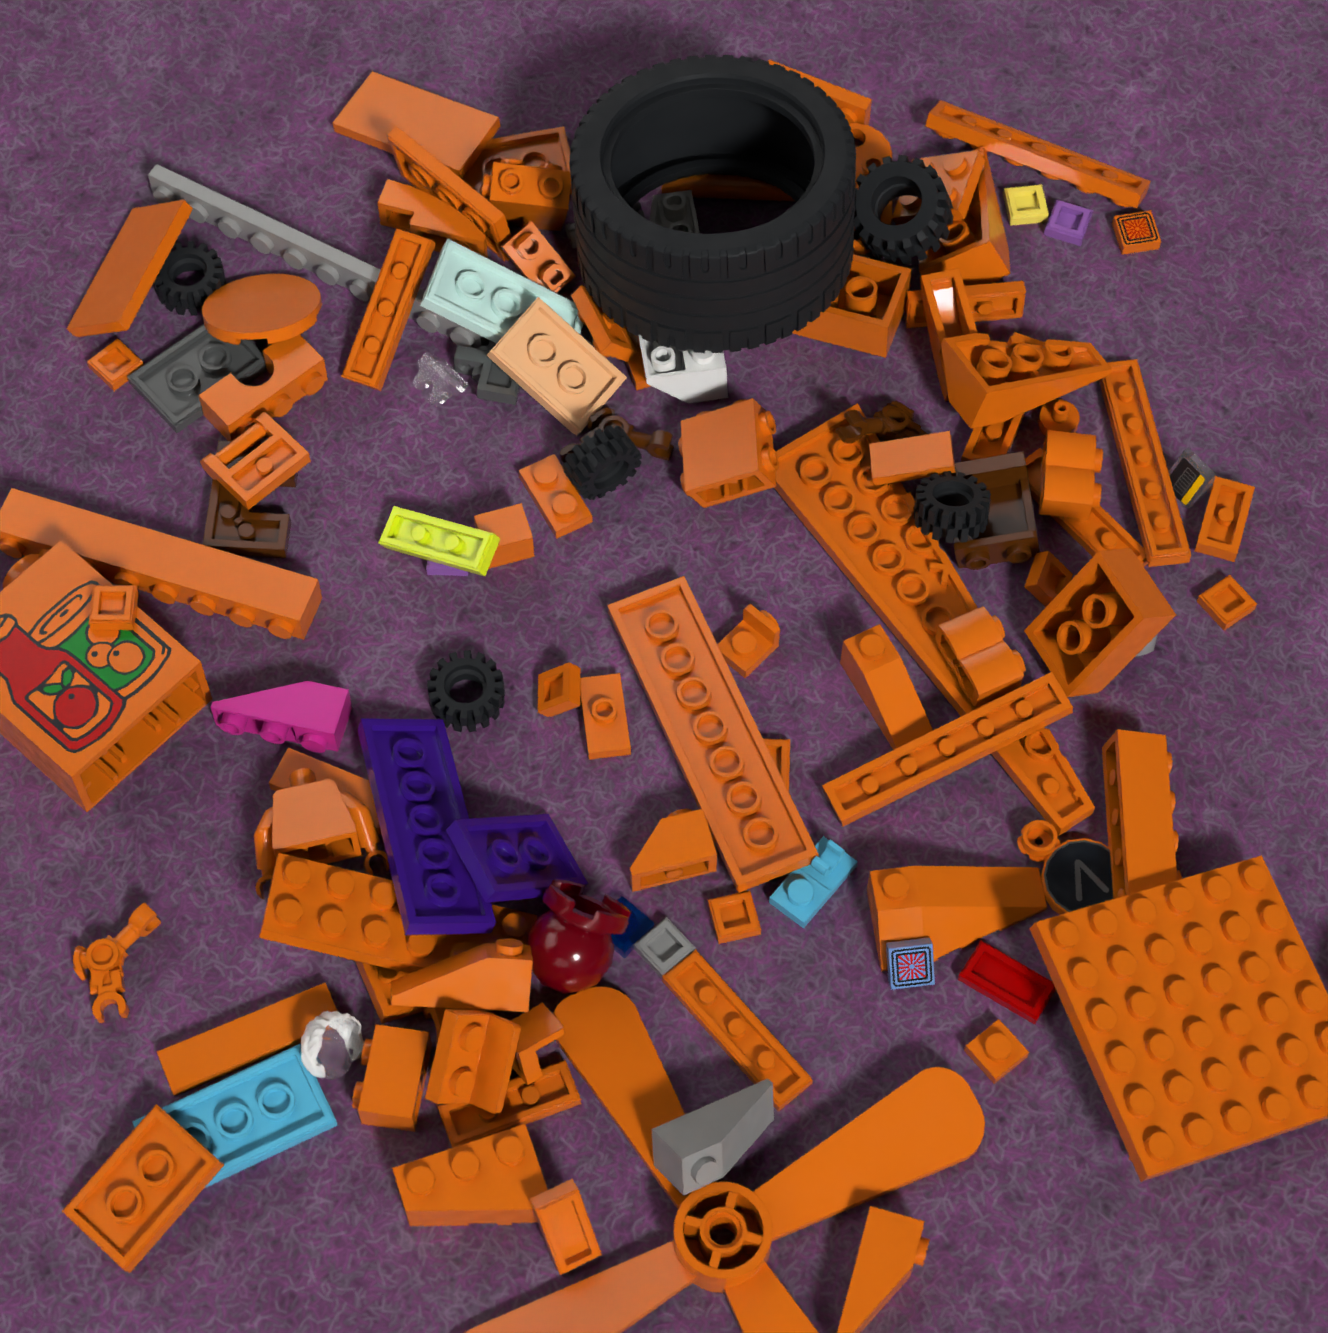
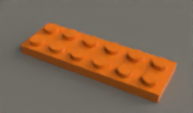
M278 853L259 938L410 974L481 944H496V941L499 939H516L521 941L523 945H527L528 933L535 923L537 915L492 905L496 920L492 933L405 935L392 880Z

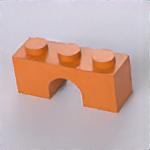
M301 335L273 343L263 350L267 372L272 376L264 384L247 386L239 382L230 373L199 394L204 416L228 441H233L254 425L253 420L263 412L267 413L272 419L284 416L290 411L295 402L305 395L317 393L324 385V382L328 380L324 358Z

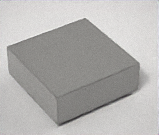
M667 917L633 944V949L661 979L665 973L696 950V947Z

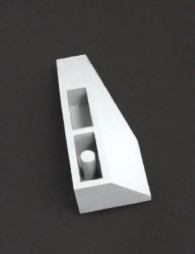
M686 190L653 195L650 221L677 231L700 233L692 191ZM638 335L648 385L686 403L728 398L727 369L724 353H712V351L698 353L693 352L691 349H687V351L676 350L673 346L669 348L658 345L656 341L652 343Z

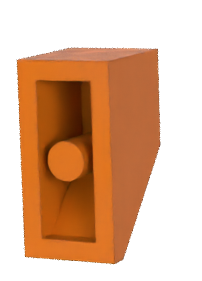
M679 809L670 813L666 818L660 819L630 867V886L632 892L716 871L717 853L704 809L694 811L691 809Z

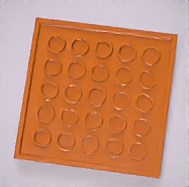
M1262 855L1037 921L1029 928L1141 1182L1328 1119V993Z

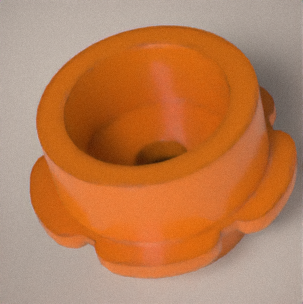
M1034 820L1026 824L1021 829L1022 835L1017 839L1020 852L1029 855V859L1036 862L1045 861L1055 847L1061 844L1055 827L1044 820ZM1041 839L1043 844L1037 845L1035 840Z

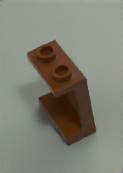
M1024 451L955 463L956 473H952L951 476L957 477L958 472L965 473V479L974 476L978 478L977 484L983 482L987 486L986 490H990L991 494L988 524L984 533L979 532V537L975 539L968 535L967 542L960 543L959 538H954V551L958 568L980 570L988 567L990 564L1008 561L1022 563L1035 557L1036 553L1040 552Z

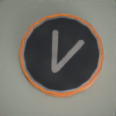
M1086 838L1073 839L1058 845L1048 855L1043 864L1041 883L1045 900L1053 911L1061 915L1113 899L1111 858L1108 846L1102 842Z

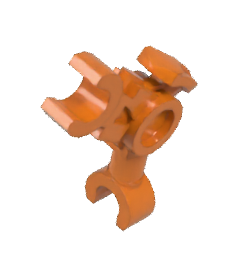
M145 902L134 910L128 920V924L114 938L108 935L105 939L94 941L88 948L83 946L75 947L73 967L82 981L87 979L85 969H89L91 972V979L89 980L90 994H98V997L93 1002L92 1012L99 1023L105 1022L104 1009L110 1004L118 1005V1012L122 1018L128 1017L129 1006L122 995L119 994L126 991L123 978V965L125 958L128 956L126 950L138 938L148 936L162 923L156 917L157 914Z

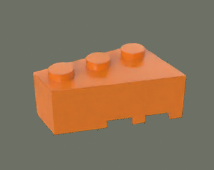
M526 1124L392 1168L409 1226L538 1223L530 1199L548 1190Z

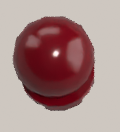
M553 879L543 895L544 903L551 910L539 916L528 933L527 945H530L533 959L532 971L542 985L564 994L580 992L597 985L611 967L615 950L611 934L626 932L631 911L625 905L606 894L602 902L582 894L585 885L567 880Z

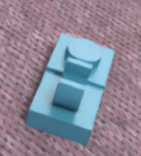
M824 836L815 845L819 857L815 856L810 865L791 872L769 898L771 905L803 929L852 873L858 863L842 847Z

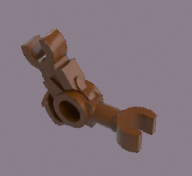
M898 401L887 403L882 410L875 412L873 417L865 418L857 410L848 411L844 416L850 425L836 429L837 434L846 444L856 442L865 434L876 433L884 441L928 434L921 429L922 426L913 422L914 411Z
M604 408L595 413V415H591L588 421V429L591 432L579 439L581 443L578 445L584 443L582 439L587 435L591 438L597 429H601L603 432L606 426H612L613 428L620 426L637 448L647 450L653 457L670 461L674 450V445L670 444L673 434L662 430L654 431L652 434L634 431V425L629 424L620 416H615V411L611 408ZM572 443L561 449L560 458L563 463L567 462L565 460L567 454L574 453L572 448L576 444Z

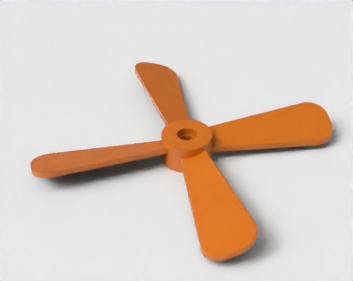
M592 987L563 999L553 1012L555 1017L563 1024L565 1034L556 1039V1042L678 1209L674 1221L673 1241L480 1324L465 1333H622L692 1283L711 1292L724 1293L742 1333H819L767 1265L772 1241L967 1160L978 1150L984 1136L985 1119L981 1106L968 1083L958 1073L943 1067L927 1068L916 1074L756 1190L751 1191L742 1185L732 1182L715 1181L683 1196L654 1166L652 1129L685 1115V1112L635 1004L625 994L610 987ZM726 1228L732 1231L736 1238L730 1244L719 1245L711 1239L710 1234L715 1229Z

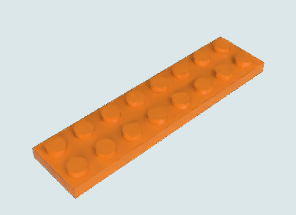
M685 576L607 605L608 614L699 809H704L711 836L737 892L740 893L810 865L815 856L819 857L817 849Z

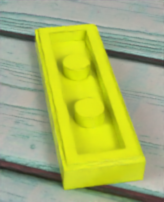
M393 506L378 543L393 551L486 576L501 538L491 532Z

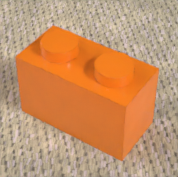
M375 1025L373 1039L366 1038L362 1050L361 1064L367 1066L364 1082H356L352 1099V1108L358 1109L361 1124L415 1132L432 1050L429 1032Z

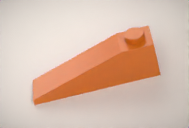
M983 146L975 149L981 152L985 163L965 220L953 221V224L947 225L950 233L946 240L943 238L938 240L941 247L936 252L932 249L925 252L928 258L922 261L919 260V272L921 275L959 268L964 286L994 283L1002 277L1011 274L1009 248L987 152Z
M973 333L944 338L941 344L949 402L970 429L1007 421L1110 375L1112 371L1110 365L1094 346L1088 342L1047 339L1044 345L1025 343L1023 337L1010 336L1008 342L991 341L989 334Z
M907 866L870 871L866 890L881 972L888 971L887 942L930 938L933 943V958L935 962L941 956L959 948L963 949L974 944L976 940L997 930H1004L1047 909L1039 867Z

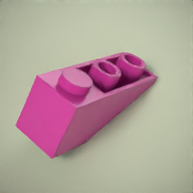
M304 681L214 701L210 708L216 726H219L226 733L242 735L244 732L260 735L262 739L270 743L282 744L285 741L301 744L302 747L311 752L323 753L326 749L339 751L352 710L349 689Z

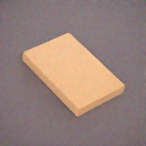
M539 297L486 355L576 436L588 424L589 417L595 415L627 378Z

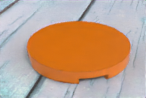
M262 274L235 280L215 290L204 301L202 315L207 332L218 340L239 345L241 340L267 338L268 344H273L291 339L311 328L317 322L316 316L321 309L322 301L317 286L305 278L288 274Z

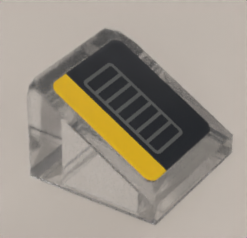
M1185 449L1169 470L1175 497L1186 509L1192 508L1209 496L1216 474L1191 449Z

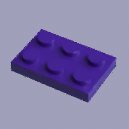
M549 814L455 819L446 829L456 848L457 854L461 857L485 903L541 898L553 879L567 880L585 885V887L588 885L587 880Z

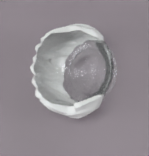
M325 1011L307 1024L301 1037V1061L311 1075L333 1080L342 1077L349 1070L352 1061L358 1059L362 1054L364 1040L361 1034V1023L355 1017L350 1016L349 1013L341 1014L338 1011Z

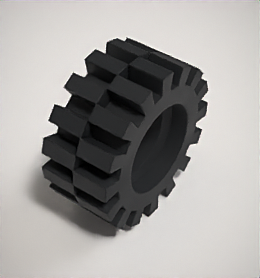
M188 241V247L182 248L181 242L175 243V251H170L154 281L156 293L161 304L165 303L166 309L172 312L176 307L177 314L185 315L186 309H190L191 316L198 315L197 308L203 306L207 297L215 290L226 285L223 264L213 248L210 251L208 250L207 244L201 243L196 248L195 241ZM187 271H199L204 275V278L194 285L181 286L175 283L176 277Z
M606 426L603 432L601 429H597L594 431V436L590 438L587 435L582 439L584 441L583 444H576L572 448L574 453L567 454L565 458L567 462L563 463V469L566 476L584 499L594 500L596 496L600 499L606 495L607 491H615L616 486L619 484L624 486L628 482L626 479L628 476L633 477L637 471L634 468L640 467L642 454L624 429H621L620 426H615L614 428Z
M944 471L943 477H940L937 473L931 474L930 480L925 477L921 480V485L918 484L916 488L913 517L917 528L921 527V532L924 535L932 532V539L939 541L941 536L946 537L947 543H953L954 538H959L960 543L967 542L968 535L975 539L979 537V532L984 533L988 524L991 500L990 490H986L987 486L983 482L977 484L978 478L974 476L965 479V473L958 472L957 477L951 476V471Z
M464 650V658L459 659L456 652L450 653V662L447 663L444 658H441L437 662L438 670L432 668L429 673L430 680H427L430 707H432L433 715L436 719L439 717L443 719L447 728L450 724H453L454 731L462 732V726H468L469 732L476 731V724L481 723L484 729L490 725L489 718L492 717L496 720L500 715L499 708L503 709L505 690L502 672L500 669L497 670L496 663L492 659L486 663L485 654L478 652L476 659L472 658L471 650ZM462 680H473L483 689L480 698L470 703L456 702L450 696V691L457 682Z

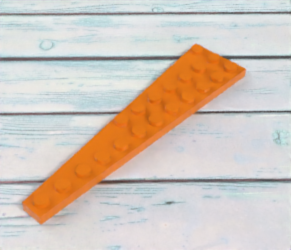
M857 403L776 451L779 468L775 470L777 487H774V489L957 713L963 716L983 705L975 708L969 701L959 684L955 672L944 659L935 637L938 625L973 611L978 607L946 552L940 548L937 540L932 539L933 533L924 535L921 532V527H916L915 519H913L915 500L911 493L906 492L901 482L874 485L869 444L880 442L876 433L865 434L858 441L848 444L844 443L837 434L836 429L838 427L850 425L844 416L846 412L857 410L866 418ZM1043 727L991 753L1042 817L1055 827L1058 836L1093 814L1094 804L1067 758L1061 754L1059 745L1049 729Z

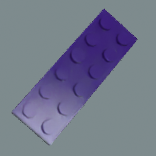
M361 718L357 729L405 935L492 933L496 920L491 902L485 903L446 832V829L455 819H469L444 720Z

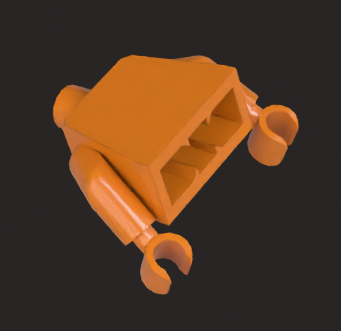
M298 769L291 773L289 776L291 787L277 790L273 794V807L265 810L254 832L257 869L262 871V877L258 879L255 889L261 899H264V884L272 880L278 853L328 864L362 856L360 848H364L367 854L363 862L366 874L373 875L372 869L369 866V860L375 856L383 859L386 870H389L386 853L378 849L377 843L380 842V838L368 807L351 793L346 791L340 792L334 780L316 781L315 773L311 769Z

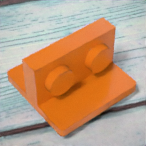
M445 1009L425 1099L436 1104L470 1103L490 1113H501L521 1026L485 1010Z

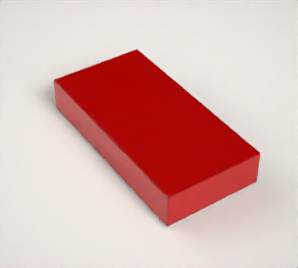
M981 940L958 976V980L1034 1025L1056 991L1051 980Z

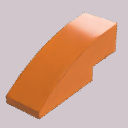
M387 179L377 202L380 225L408 231L412 234L431 239L436 243L433 250L436 252H441L446 240L450 239L488 258L486 235L471 220L454 207L429 193L410 185Z
M959 268L921 275L920 277L932 353L945 401H949L941 347L944 338L978 333Z

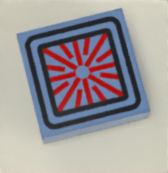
M930 938L886 943L888 981L891 990L935 985L933 943Z

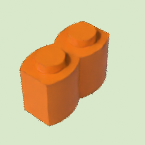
M1047 430L1042 450L1039 514L1088 520L1092 507L1099 508L1102 485L1101 483H1095V473L1101 472L1103 449L1096 448V435Z
M984 606L938 625L935 637L944 659L955 672L961 688L975 708L1020 688L1024 677L1023 673L1026 671L1020 653L1016 649L1011 650L1003 640L1005 638V631L1000 619L996 615L991 616Z

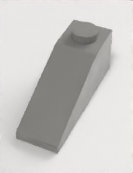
M769 1079L763 1080L653 1128L654 1166L683 1196L722 1179L774 1120L773 1083Z

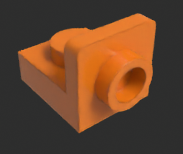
M748 604L743 609V620L717 645L726 663L746 678L779 646L780 628L776 619L765 610L759 611L752 604Z

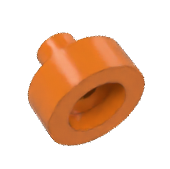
M1059 399L1052 400L1041 408L1038 426L1045 436L1047 430L1076 433L1080 414L1072 403Z

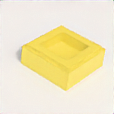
M1042 184L1004 188L1003 198L1010 226L1048 222L1049 213Z

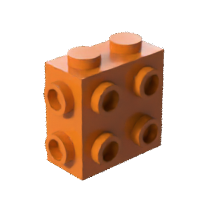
M503 159L500 163L493 162L490 175L483 174L480 195L505 214L508 226L523 227L529 221H532L538 229L561 231L569 209L570 171H565L556 164H541L539 167L524 166V163L520 160Z
M752 398L737 400L732 405L713 411H702L694 417L682 420L681 438L678 440V447L683 457L684 472L681 473L680 481L684 493L694 499L701 507L707 508L777 487L775 470L779 468V460L773 447V434L776 433V423L771 412L766 411Z

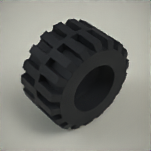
M899 155L898 161L895 162L892 161L890 156L882 158L883 165L877 167L875 163L867 167L870 173L867 176L860 174L856 179L859 189L855 188L854 228L866 249H870L871 253L878 259L884 256L887 263L895 264L897 258H900L903 265L912 264L911 258L918 256L919 260L922 261L928 258L925 252L929 249L936 252L941 247L938 240L940 238L946 240L950 233L947 225L953 224V214L950 210L953 208L951 199L936 170L931 165L926 167L923 160L915 157L913 162L910 163L907 155ZM911 195L922 200L920 210L909 222L901 225H888L881 222L884 208L893 199Z

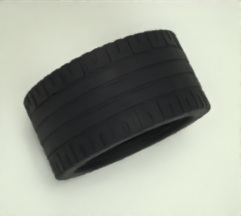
M716 54L705 55V57H698V55L688 56L684 60L677 58L670 60L666 64L664 62L655 64L650 69L646 67L637 71L636 75H629L622 79L621 84L616 83L608 89V93L604 92L597 99V104L593 103L587 110V115H584L581 119L579 127H577L573 136L574 140L571 143L569 161L579 270L590 296H593V301L599 308H602V311L609 318H614V322L622 328L627 327V331L636 336L641 335L644 340L652 343L656 341L658 345L668 348L673 346L676 350L687 351V349H691L693 352L705 353V351L723 353V350L737 352L741 351V348L747 347L749 350L758 348L763 343L765 345L774 343L778 338L784 339L792 335L794 330L798 332L807 326V322L811 323L820 316V312H825L831 305V301H834L840 294V289L844 287L853 260L856 147L848 120L845 119L844 113L837 107L835 101L830 96L826 97V92L819 86L815 87L812 81L806 77L802 79L800 74L792 70L787 71L783 66L777 64L770 65L768 61L760 59L754 61L751 57L741 56L740 58H734V55L716 57ZM706 174H730L758 179L781 189L796 201L790 209L770 222L746 230L720 234L689 233L673 230L653 223L632 209L642 197L657 187L678 179Z

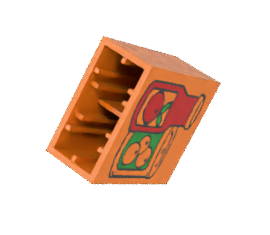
M60 540L42 557L38 554H29L21 558L10 568L3 581V590L0 592V734L83 810L88 812L212 700V696L201 661L138 606L134 630H91L89 615L93 585L112 584Z

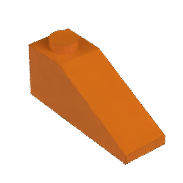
M881 624L844 640L840 664L892 749L894 750L933 731L902 658Z
M499 939L496 941V944H481L391 981V1005L528 1012L533 963L530 945H523L521 941L516 939Z
M870 1206L837 1333H861L910 1278L914 1264L923 1266L930 1241L929 1238L921 1236L925 1221Z

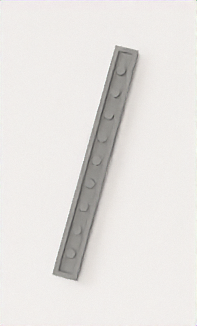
M158 164L148 174L153 196L158 203L184 199L193 208L189 217L194 221L210 223L218 227L229 238L235 239L239 237L248 241L259 252L263 254L271 252L283 258L288 265L295 269L301 270L304 268L317 274L328 285L338 284L349 289L355 297L362 301H368L371 298L381 269ZM419 288L408 318L416 321L427 332L435 333L437 331L450 337L457 346L479 349V346H487L489 344V339L420 306L425 290Z

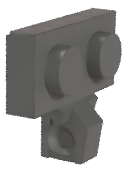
M489 340L488 346H479V349L458 345L454 357V372L472 375V379L479 381L477 398L516 405L521 386L486 356L497 343Z

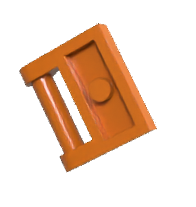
M265 412L253 420L254 425L215 455L209 453L200 460L205 472L224 486L248 510L311 462L309 452ZM262 438H267L265 442H263L252 452H250L248 455L242 458L230 469L226 467L236 458H238L240 455L246 452L249 448L255 445L258 441H260Z

